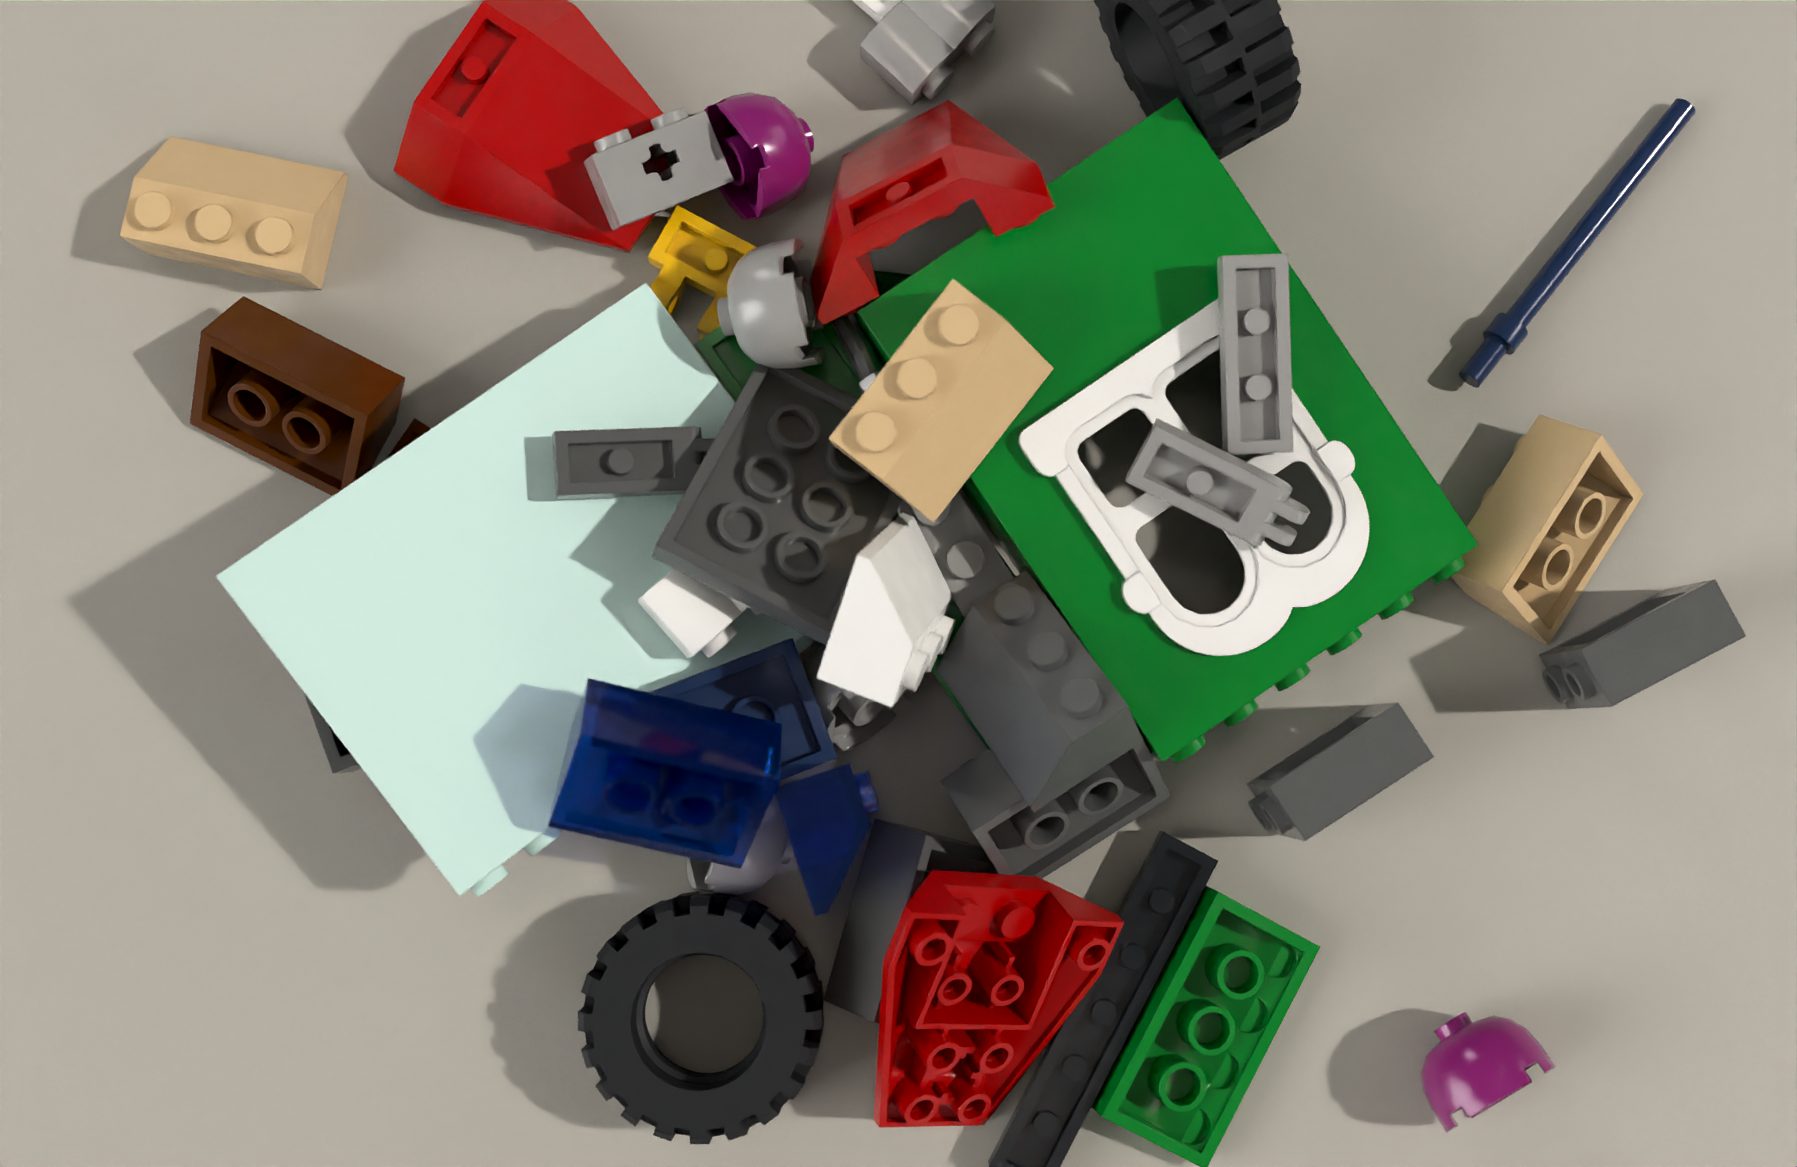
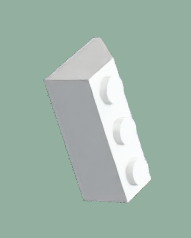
M901 513L857 554L816 677L889 707H893L906 688L912 691L917 690L924 672L929 673L937 655H943L956 622L955 619L946 616L953 596L915 517Z

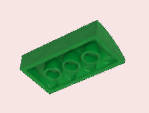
M1205 886L1091 1107L1101 1117L1199 1167H1208L1320 946L1226 895Z

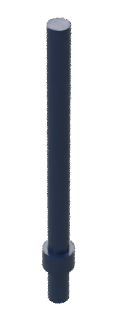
M1681 98L1675 99L1507 313L1497 314L1483 332L1485 341L1459 372V376L1463 381L1478 388L1505 354L1512 355L1528 335L1527 325L1693 117L1696 110L1690 102Z

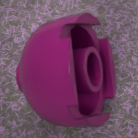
M750 92L724 98L720 102L704 109L734 180L718 189L728 205L741 218L748 220L754 217L755 219L765 217L788 205L798 197L806 186L811 168V152L814 150L812 132L802 118H797L795 113L777 98Z
M1464 1012L1434 1031L1440 1042L1425 1056L1421 1075L1423 1091L1430 1107L1445 1131L1448 1132L1459 1126L1452 1114L1463 1109L1468 1118H1473L1532 1083L1531 1078L1526 1072L1529 1068L1538 1063L1544 1074H1546L1556 1066L1542 1045L1528 1029L1512 1019L1490 1016L1472 1022L1468 1014Z

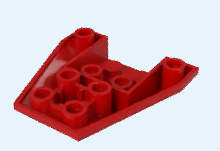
M484 0L414 100L393 171L396 175L447 207L630 253L655 214L612 231L583 162L591 155L598 153L594 145L595 141L624 129L629 130L632 139L652 132L654 129L650 120L664 113L580 9L567 0ZM652 155L649 160L642 164L646 175L657 172L661 177V173L669 168L665 157L654 159Z
M950 100L944 101L842 155L810 277L816 316L821 324L825 325L840 316L852 315L862 309L868 302L880 297L869 254L871 250L883 249L892 245L902 234L932 219H941L952 214L962 203L972 198L976 201L995 237L1013 228L1027 226L1035 221L1040 214L1054 208V202L1038 164Z
M932 870L905 905L883 959L874 1121L878 1127L984 1126L1100 977L1125 922L1117 914L1037 876Z

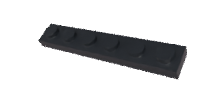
M1159 831L1117 912V915L1125 923L1102 974L1052 1037L988 1160L989 1167L1061 1166L1218 860L1164 831Z

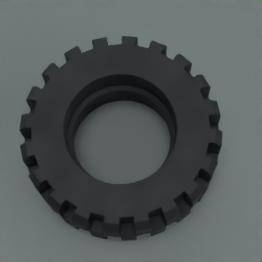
M1094 0L1095 5L1099 8V20L1103 32L1107 34L1109 39V48L1113 57L1119 63L1129 89L1135 93L1140 102L1139 106L1147 117L1175 98H1178L1219 160L1289 121L1299 103L1298 99L1301 95V83L1297 80L1300 74L1298 58L1293 54L1292 45L1294 42L1289 27L1285 26L1280 14L1282 9L1277 0Z
M698 891L683 893L665 901L662 900L646 908L622 925L621 929L607 940L596 955L598 960L594 968L586 975L581 991L586 995L584 1007L578 1011V1031L585 1032L587 1043L581 1049L586 1068L595 1067L601 1079L596 1084V1088L606 1102L614 1096L625 1108L620 1116L635 1127L640 1120L656 1127L653 1136L672 1141L674 1135L679 1134L690 1136V1144H710L714 1136L726 1135L728 1141L747 1135L751 1126L759 1122L766 1125L780 1114L782 1106L789 1099L794 1100L805 1084L806 1077L814 1065L821 1042L825 1018L823 1017L824 992L822 980L818 979L814 967L816 962L808 946L804 948L795 936L796 930L784 918L780 921L767 911L769 907L753 899L748 902L735 898V895L699 894ZM712 955L731 961L744 970L751 978L761 998L763 1023L757 1043L743 1060L720 1072L701 1073L678 1066L664 1056L657 1048L647 1029L645 1006L652 984L665 968L686 957Z

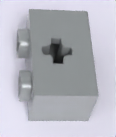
M681 107L650 120L654 129L652 132L632 139L629 130L624 129L594 142L598 153L591 155L583 163L612 231L721 188L734 181L706 111L688 117L685 108ZM651 155L654 159L665 157L668 162L669 168L661 173V177L657 172L647 175L642 164L649 160Z

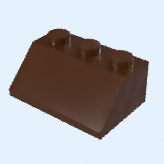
M243 296L201 331L190 424L334 496L372 469L396 423L405 377Z

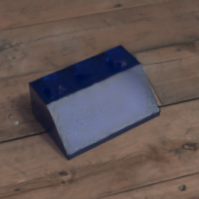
M588 678L571 726L548 827L741 869L780 782L782 724Z
M854 762L773 788L815 917L828 913L871 827L872 817L870 812L880 807L869 770L857 773Z

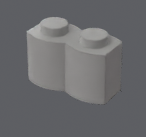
M902 0L865 37L860 44V56L912 106L924 95L929 100H932L943 91L953 78L954 72L950 69V66L965 52L971 57L975 56L993 36L995 28L990 24L994 20L996 6L989 0Z

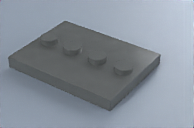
M757 364L660 536L651 557L827 646L857 554L891 524L902 502V498L837 449L829 440V437L859 399L799 368L775 369Z

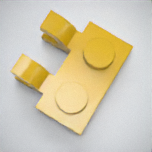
M677 205L648 255L649 263L661 269L650 288L671 317L679 304L686 284L714 297V300L696 327L697 331L701 333L699 336V340H701L720 326L717 301L719 298L728 297V278L736 263L749 251L757 247Z

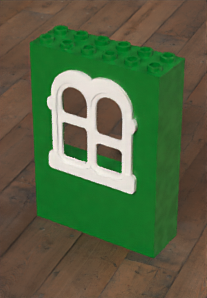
M1175 98L1048 183L1047 187L1054 202V208L1040 214L1031 224L1021 228H1013L995 237L989 224H987L860 309L857 313V321L873 347L881 369H883L948 284L954 279L1006 319L1054 368L961 488L1018 572L1022 573L1025 570L1029 572L1129 706L1137 728L1152 758L1164 762L1171 757L1174 763H1178L1200 750L1206 744V740L1202 735L1223 721L1226 727H1230L1251 715L1259 707L1254 699L1275 685L1278 691H1282L1303 679L1311 671L1306 663L1325 650L1330 655H1335L1354 644L1363 635L1358 627L1378 614L1381 620H1384L1406 608L1414 601L1410 591L1428 579H1430L1432 584H1437L1457 573L1466 565L1461 556L1477 546L1478 543L1288 263L1293 452L1259 453L1247 463L1272 475L1277 474L1293 462L1304 463L1325 492L1331 506L1330 527L1326 537L1314 549L1302 554H1284L1272 549L1264 540L1261 545H1254L1224 531L1238 551L1244 565V584L1239 597L1228 608L1215 614H1197L1183 608L1164 585L1136 542V533L1140 527L1167 510L1172 504L1145 492L1124 507L1112 506L1079 459V444L1131 409L1141 410L1152 425H1154L1158 418L1190 434L1167 400L1165 389L1176 377L1213 352L1220 350L1217 258L1229 255L1282 254L1179 99Z

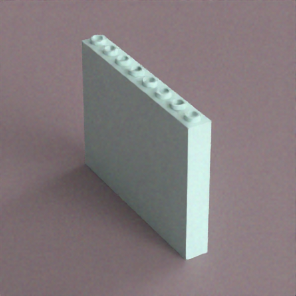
M647 283L632 291L216 576L459 896L470 888L477 897L484 894L509 874L503 865L509 858L523 848L531 857L562 834L556 825L558 821L575 808L584 817L614 794L607 784L627 769L635 778L609 707L786 639L793 638L798 654L813 643L810 637L763 613L756 616L748 607L730 623L738 633L718 652L708 658L700 650L694 656L687 658L637 602L640 597L674 569L651 556L684 494L556 500L552 445L554 431L696 426L701 427L702 439L716 438L735 404L734 400Z

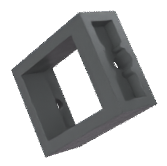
M1715 579L1668 588L1540 654L1539 656L1546 667L1542 672V676L1551 695L1559 703L1565 702L1568 709L1612 707L1746 637Z
M1399 702L1367 705L1247 783L1255 798L1248 801V804L1259 823L1268 833L1275 830L1280 836L1306 841L1434 756Z

